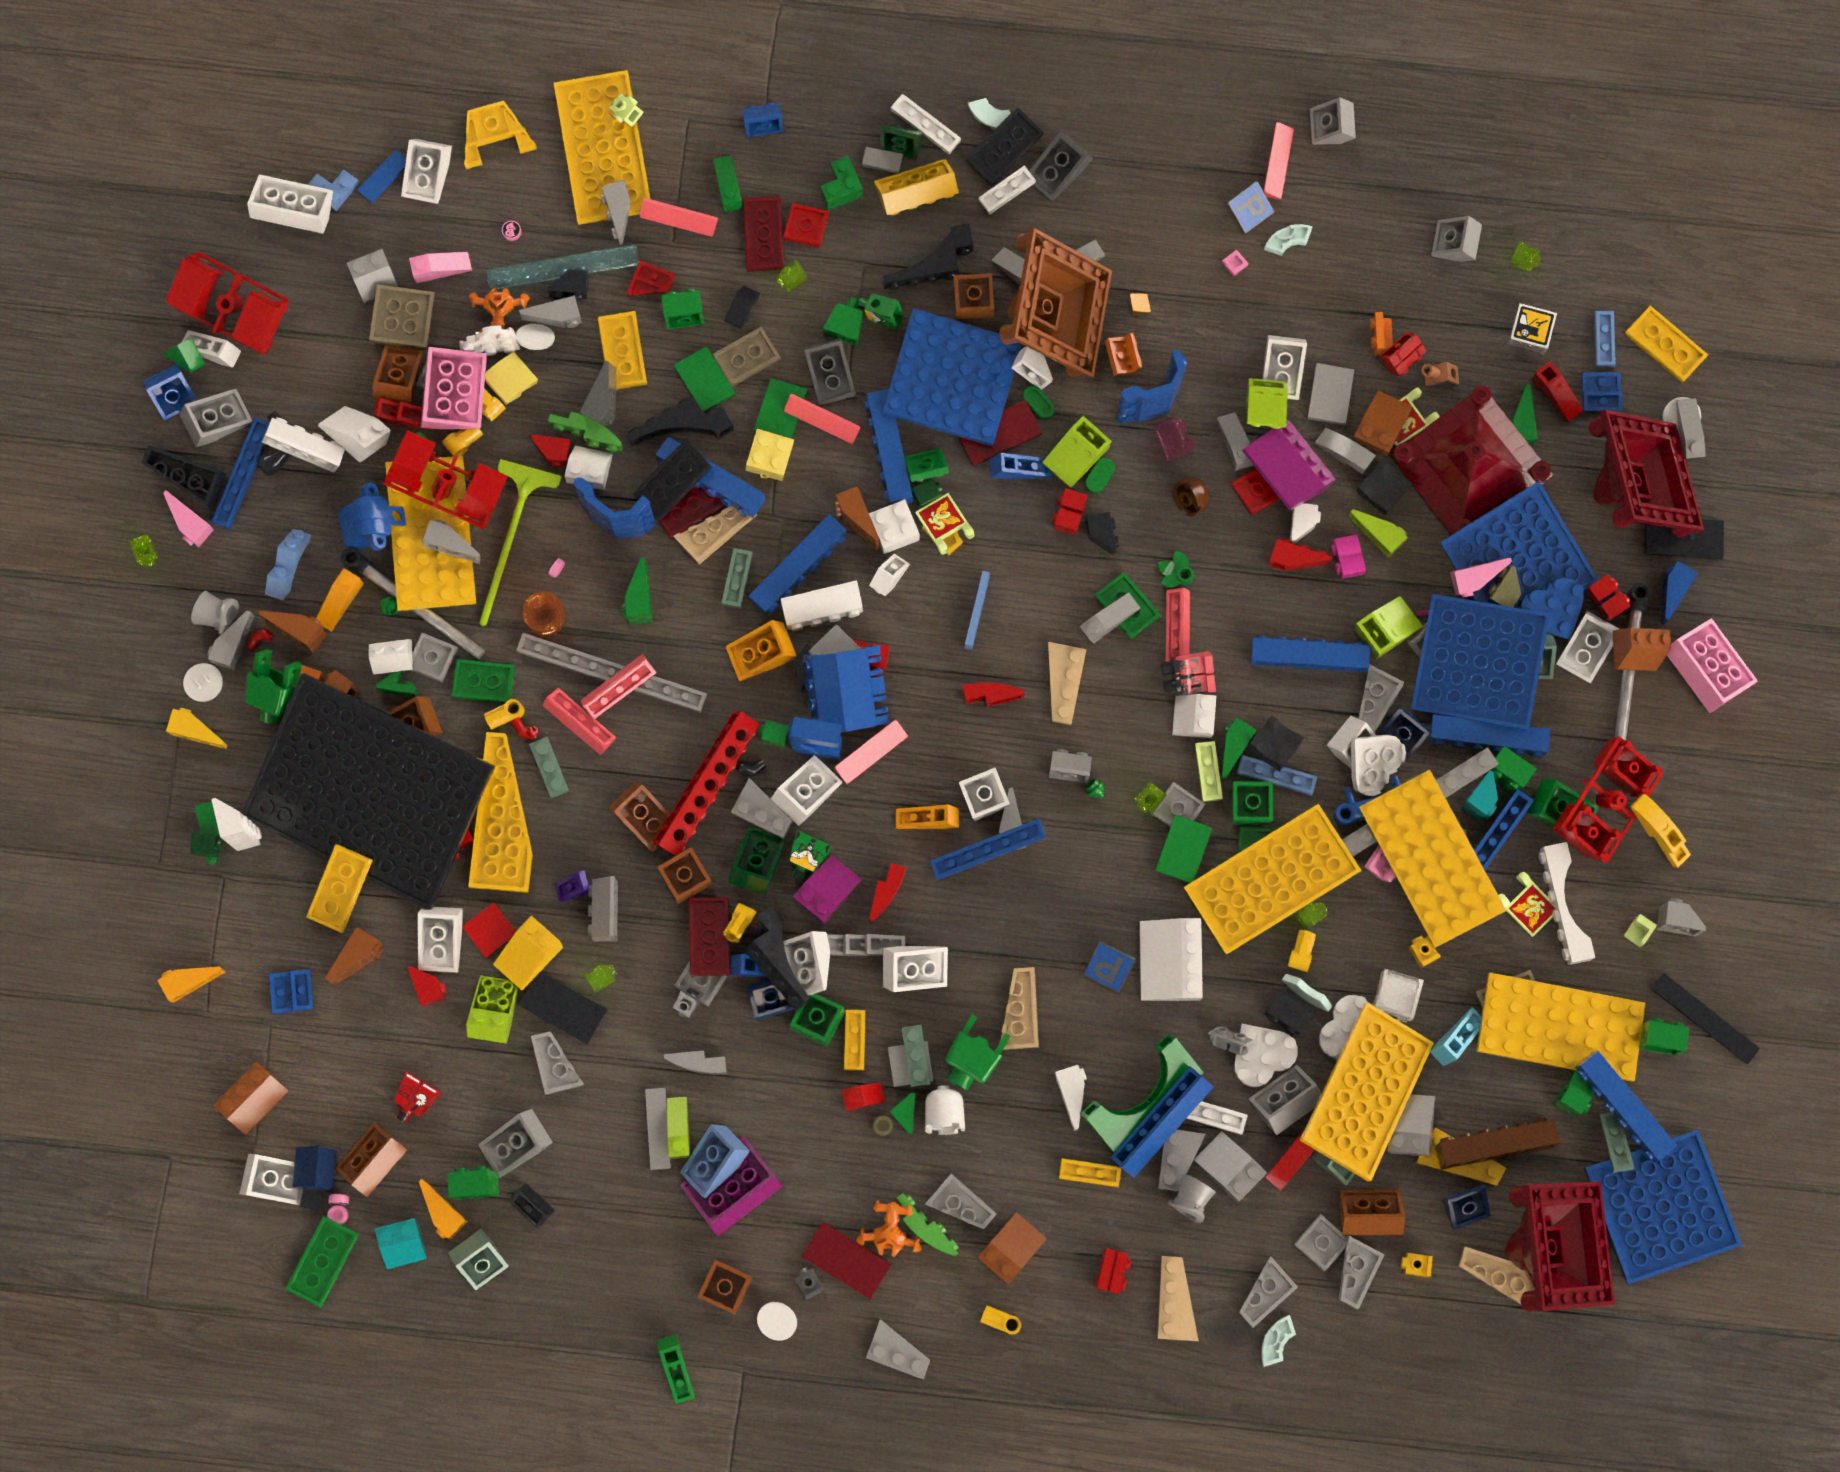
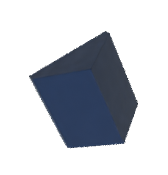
M1400 707L1378 735L1396 736L1405 745L1406 758L1409 759L1431 731Z
M770 980L747 987L756 1020L794 1010Z
M320 1145L296 1147L292 1188L333 1192L337 1151Z
M1485 1185L1442 1199L1453 1230L1491 1216Z

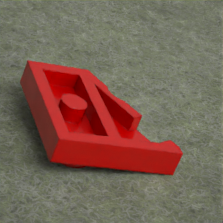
M640 260L626 294L628 296L667 293L670 291L676 275Z

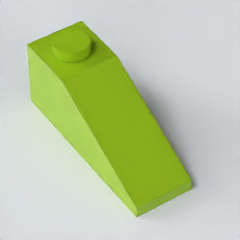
M1354 509L1348 515V518L1388 558L1408 538L1406 532L1401 527H1397L1388 521Z
M687 1097L667 1098L668 1150L670 1159L691 1156Z

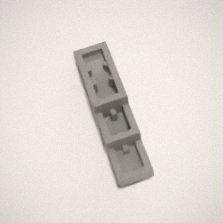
M827 934L830 955L883 956V948L905 946V936Z

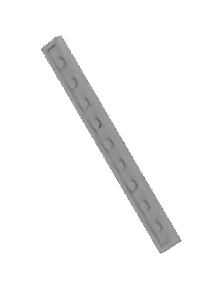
M522 633L516 650L518 653L602 681H607L625 667L526 633ZM656 676L650 677L633 690L701 713L707 697V693Z
M1487 747L1437 779L1436 782L1444 797L1447 798L1499 764ZM1368 824L1342 839L1352 857L1377 842Z

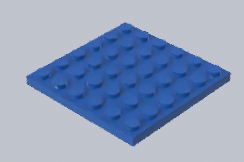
M913 308L882 414L993 447L1014 374L1012 365L1020 352L1022 344L1019 342L1004 344L998 333Z
M1540 481L1532 484L1439 542L1455 570L1511 558L1512 562L1509 565L1516 568L1521 596L1514 605V608L1520 607L1521 600L1529 592L1545 590L1550 582L1561 577L1577 581L1584 590L1598 581V578ZM1498 574L1482 588L1473 591L1474 595L1471 597L1474 601L1494 604L1487 599L1489 595L1487 592L1493 583H1497L1499 579Z
M1432 594L1411 710L1529 730L1550 613Z
M1698 1130L1672 1138L1677 1146L1660 1161H1649L1642 1153L1644 1150L1639 1149L1630 1152L1634 1164L1633 1170L1613 1173L1610 1160L1584 1168L1588 1182H1601L1606 1230L1627 1285L1742 1246Z

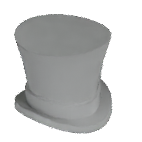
M204 591L193 607L191 621L195 625L215 627V630H219L218 634L221 635L235 620L239 612V603L232 598L221 600L208 591Z
M1183 1174L1178 1195L1174 1201L1169 1200L1168 1204L1193 1222L1202 1223L1205 1218L1203 1208L1216 1191L1196 1178Z

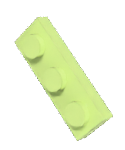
M1215 741L1195 743L1202 802L1222 800Z

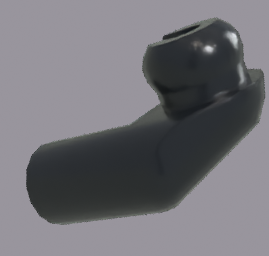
M762 759L753 765L744 761H740L736 765L741 775L749 777L755 776L767 767Z

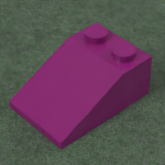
M831 855L793 896V899L825 925L862 879Z

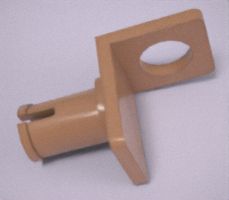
M1449 362L1433 366L1425 364L1421 369L1422 374L1425 376L1426 386L1446 381L1455 385L1459 384L1458 367ZM1451 369L1453 370L1454 378L1451 375Z

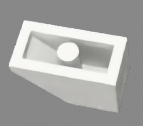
M1028 346L1020 350L1012 365V369L1042 390L1053 380L1044 355Z
M1303 503L1293 508L1290 541L1292 544H1295L1315 528L1316 523H1320L1321 512L1318 511V505Z
M893 554L878 568L869 586L875 589L877 593L886 596L895 587L910 564L896 554Z

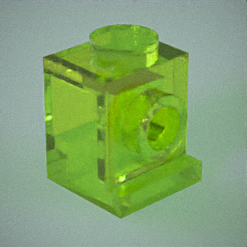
M1520 241L1510 264L1531 272L1533 267H1538L1542 257L1539 256L1541 250L1523 244V241Z
M795 259L791 267L786 266L781 270L776 280L781 288H785L789 292L806 282L807 276L797 259Z
M148 534L129 541L140 566H151L155 564L156 559H159L153 541Z
M1147 781L1144 788L1135 798V801L1138 803L1136 807L1144 813L1149 811L1153 814L1167 794ZM1150 795V800L1145 801V798Z
M1322 901L1315 905L1311 902L1303 907V912L1299 909L1295 913L1304 929L1307 930L1324 920L1328 916L1326 913L1328 909Z
M602 964L592 969L593 973L590 975L588 972L584 973L596 993L615 982L614 975L617 974L611 964L608 966L607 964L605 966Z

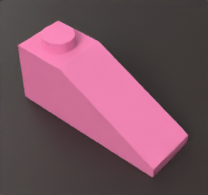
M468 252L433 253L409 258L416 283L472 271Z
M165 490L163 494L180 532L184 535L182 539L190 546L195 544L199 548L214 531L213 528Z
M1504 558L1450 572L1455 595H1462V598L1474 595L1473 591L1482 588L1512 562L1511 558Z

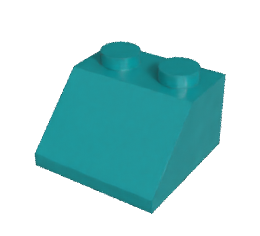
M1491 770L1482 778L1461 807L1462 810L1478 822L1483 818L1487 820L1497 808L1495 803L1498 801L1494 773Z
M413 1218L375 1228L378 1246L387 1269L427 1259L418 1219Z

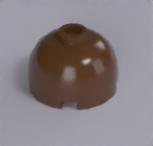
M1186 477L1173 484L1175 486V490L1172 491L1174 502L1180 511L1184 509L1187 512L1185 515L1193 517L1207 507L1209 503V489L1203 481L1196 477Z

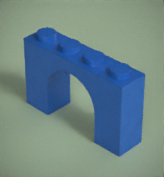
M794 717L793 722H789L787 734L793 752L840 760L843 738L840 737L842 730L840 724Z

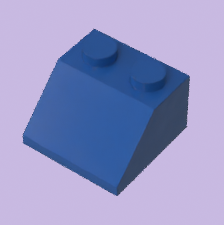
M767 103L764 106H748L746 109H742L746 137L784 132L780 104Z
M178 364L143 381L146 391L164 421L179 414L184 404L197 401Z

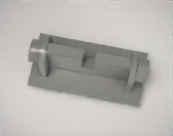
M1216 1027L1208 1032L1211 1035L1209 1042L1212 1043V1046L1226 1050L1228 1044H1230L1229 1051L1241 1056L1248 1053L1246 1045L1253 1040L1242 1033L1228 1031L1225 1027Z

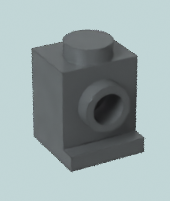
M688 983L680 991L673 1008L676 1009V1013L679 1016L690 1018L696 1011L705 993Z
M805 1267L796 1273L798 1277L795 1278V1281L807 1301L825 1290L812 1268L808 1270ZM807 1278H810L812 1280L811 1286H806L804 1284V1281Z

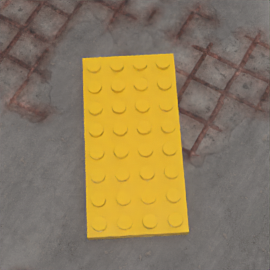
M628 70L555 82L554 88L578 225L608 220L606 211L609 208L607 204H603L600 195L604 193L602 186L622 180L625 181L631 202L629 216L639 215L644 198H651L637 121L632 127L624 120L621 123L613 117L614 112L609 108L620 93L626 98L629 95L632 97Z
M458 456L454 466L464 470L463 456ZM441 457L438 459L451 464L454 457ZM428 461L419 480L423 482L419 492L415 491L414 494L434 502L435 499L431 491L432 485L438 472L441 469L449 468L435 461H432V463ZM385 462L386 476L392 462ZM452 470L457 476L455 485L450 496L442 501H438L437 504L457 513L458 510L455 507L458 500H463L466 494V483L464 474ZM391 482L392 484H394V485H396V486H398V487H400V488H403V489H405V490H408V489H406V488H404V487H401V486H399V485H397V484ZM387 486L389 506L403 507L406 519L405 526L391 525L398 611L476 604L473 562L423 546V538L430 520L446 522L447 525L471 545L469 523ZM393 511L392 516L394 520L400 521V514L397 511Z
M1430 770L1359 807L1435 948L1506 911Z
M1317 804L1191 882L1184 889L1227 955L1361 872V869L1320 805Z
M1488 973L1476 1052L1576 1070L1575 1067L1588 1055L1599 1051L1622 1080L1634 1082L1645 1002Z
M1364 1003L1300 1141L1364 1180L1371 1181L1434 1042L1370 1003Z

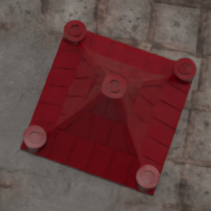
M1483 385L1477 386L1472 394L1410 440L1397 445L1395 450L1389 454L1451 535L1537 481H1540L1543 485L1554 476L1550 465L1537 456L1535 451L1493 400L1490 389Z
M1603 410L1599 413L1600 416L1589 422L1588 429L1590 434L1596 438L1605 435L1607 440L1604 450V465L1597 478L1593 490V498L1601 506L1619 507L1612 514V522L1615 526L1622 529L1635 522L1670 527L1672 533L1679 538L1693 532L1699 533L1704 531L1676 423L1610 410Z
M1601 1182L1534 1184L1512 1187L1509 1193L1510 1202L1514 1207H1525L1526 1210L1523 1212L1519 1229L1512 1234L1506 1243L1505 1254L1516 1267L1524 1270L1532 1287H1535L1534 1291H1525L1522 1294L1520 1302L1526 1312L1615 1305Z

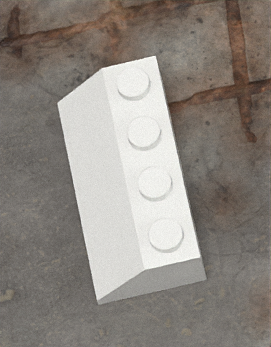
M259 175L247 203L249 215L253 219L323 234L329 220L333 191Z
M278 417L271 419L262 440L264 444L333 473L339 467L345 451L336 441L328 442L323 439V436L317 433L309 434L305 432L303 427L297 425L294 427L290 426L286 420Z
M857 580L781 598L787 630L792 629V631H799L803 629V626L811 625V627L819 626L822 622L828 620L836 622L845 616L849 618L857 617L863 612Z
M216 798L211 799L220 837L237 851L260 845L259 839L262 838L260 828L256 827L255 823L253 824L251 820H248L247 816H244Z

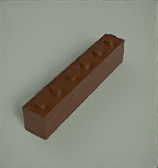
M1547 1118L1535 1120V1123L1532 1124L1521 1122L1512 1128H1509V1125L1498 1127L1497 1131L1490 1132V1129H1485L1472 1136L1471 1133L1459 1135V1138L1456 1139L1445 1137L1440 1139L1435 1149L1441 1170L1554 1148L1561 1141L1554 1119L1547 1120Z

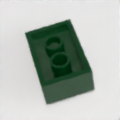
M884 124L881 126V150L901 153L903 157L913 160L918 159L923 132L915 128H902L898 124Z
M749 825L732 865L729 883L766 895L787 837L782 839L764 829Z

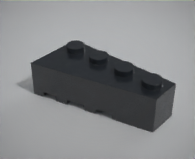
M148 445L142 460V464L213 510L226 476L224 472Z

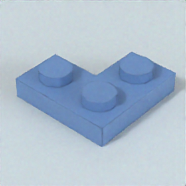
M343 170L332 184L316 174L308 185L332 190L331 208L337 211L358 186L359 180Z

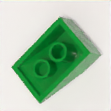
M645 557L640 558L626 592L625 603H622L624 619H628L630 625L653 623L649 574Z
M1543 778L1527 814L1553 828L1568 803L1575 804L1580 794L1557 780ZM1584 797L1582 802H1585V805L1592 809L1591 812L1596 815L1599 809L1598 805Z

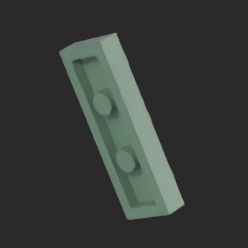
M733 548L722 605L741 609L753 555L752 551Z
M548 737L530 743L529 745L550 798L552 799L569 792Z
M922 1025L902 1027L910 1088L930 1085Z
M1613 1113L1600 1114L1599 1119L1613 1173L1633 1170L1634 1164L1625 1130L1616 1122L1617 1118Z

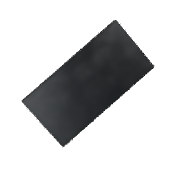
M1017 107L965 161L992 187L1044 135V132Z
M685 439L640 485L633 495L637 500L642 495L646 497L650 502L654 518L657 522H660L713 467Z
M1702 519L1704 531L1699 533L1693 532L1682 538L1675 536L1670 527L1645 523V555L1722 560L1724 558V521Z
M539 972L532 980L518 1004L519 1007L587 1045L607 1012L606 1008L542 972Z

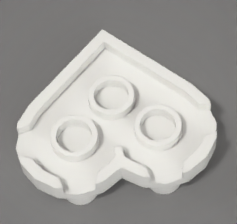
M501 326L482 328L483 332H475V335L466 337L467 341L463 342L460 340L459 342L460 351L484 353L487 356H493L496 352L513 353L515 350H520L517 336L510 327L508 330L501 329Z
M1378 735L1351 739V769L1355 791L1368 796L1380 794V790L1383 789L1385 784H1388L1390 774L1397 772L1398 770L1396 769L1400 767L1402 762H1405V745L1396 736Z
M1348 995L1336 1003L1333 1010V1020L1326 1023L1319 1035V1045L1322 1051L1329 1057L1339 1058L1363 1004L1367 1002L1364 997Z
M1241 1024L1240 1033L1253 1039L1252 1042L1246 1045L1248 1047L1246 1055L1236 1054L1234 1072L1242 1084L1249 1087H1260L1268 1083L1274 1071H1284L1295 1063L1298 1049L1295 1039L1289 1034Z

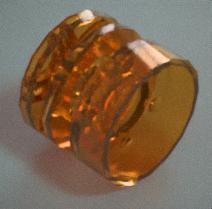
M538 592L531 595L523 606L525 623L534 634L540 637L556 635L563 629L566 623V612L562 602L550 592ZM548 613L549 619H543L542 614Z

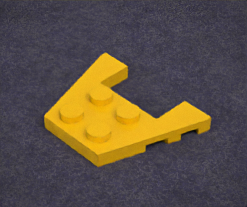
M504 101L467 111L466 156L464 163L466 169L482 165L478 151L479 146L514 136L516 137L521 154L537 149L534 141H532Z

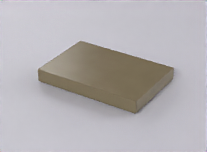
M762 327L712 354L732 387L781 360Z

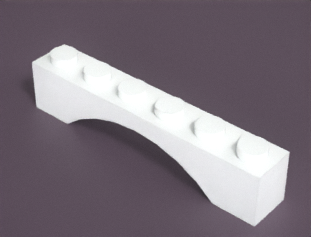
M1565 842L1544 846L1540 849L1538 856L1540 863L1544 865L1545 869L1543 877L1545 883H1548L1550 890L1548 891V898L1550 903H1554L1555 907L1553 918L1558 923L1557 935L1564 947L1562 949L1563 959L1567 960L1568 965L1591 961L1595 958L1591 938L1583 933L1575 924L1569 914L1565 901V878L1572 862L1568 844Z

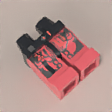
M1209 651L1170 657L1171 661L1161 663L1162 674H1172L1173 680L1163 681L1165 693H1176L1179 696L1208 691V693L1216 692L1213 658Z

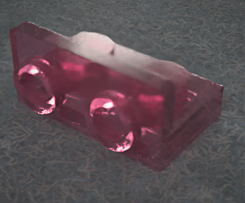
M1174 417L1155 426L1168 462L1175 461L1187 454H1194V443L1190 437L1188 438L1186 433L1188 430L1187 425L1183 420Z

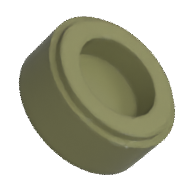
M878 1116L873 1122V1129L877 1135L887 1136L893 1129V1122L887 1116Z

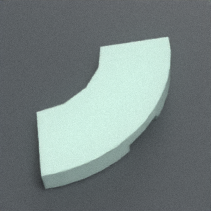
M986 98L968 103L969 110L975 119L994 130L1010 115L1009 110L995 109L988 103Z
M1295 224L1278 230L1269 238L1264 250L1282 256L1284 251L1291 246H1306L1313 226Z
M1285 974L1282 980L1292 991L1314 1006L1328 1012L1330 1011L1332 1005L1324 994L1309 987L1301 978Z
M1290 1315L1279 1319L1266 1333L1261 1349L1263 1367L1283 1361L1282 1352L1284 1345L1289 1338L1296 1335Z

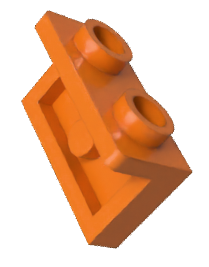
M1375 312L1373 318L1370 319V330H1373L1371 348H1374V356H1381L1393 345L1392 319L1383 318V312Z
M1129 333L1125 337L1108 338L1105 340L1114 376L1134 375L1142 369V360L1139 357L1137 342L1133 333Z

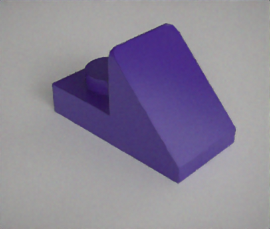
M578 871L555 883L560 902L589 894L590 888L585 871Z

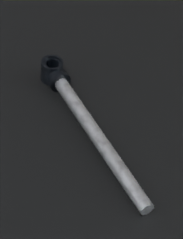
M347 548L342 552L341 560L349 570L361 578L366 576L397 599L396 584L373 568L372 561L359 553L355 548ZM350 556H357L355 562L348 563V559ZM429 608L412 610L477 659L484 655L485 650Z
M1644 583L1635 584L1627 593V597L1630 600V607L1627 609V612L1630 613L1628 628H1640L1642 615L1646 614L1648 598L1651 593L1649 586ZM1635 591H1640L1643 597L1638 598L1635 595ZM1623 670L1615 738L1620 736L1626 740L1635 670Z

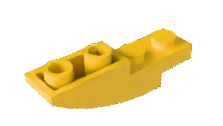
M1642 794L1630 807L1647 834L1656 839L1672 866L1678 868L1691 855L1684 845L1686 839L1664 811L1646 794Z

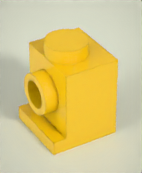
M1421 935L1412 940L1413 945L1409 949L1420 968L1441 957L1429 936L1423 938ZM1422 946H1426L1427 953L1422 952Z
M1405 1253V1257L1401 1259V1269H1404L1403 1274L1431 1277L1433 1256ZM1414 1261L1420 1262L1419 1268L1414 1267Z

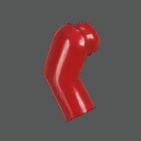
M266 628L254 632L246 648L254 652L260 641H271L273 633Z
M520 718L511 721L520 738L531 740L537 737V727L524 726Z

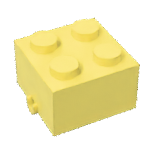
M757 429L745 471L758 474L764 479L769 477L783 481L794 440Z

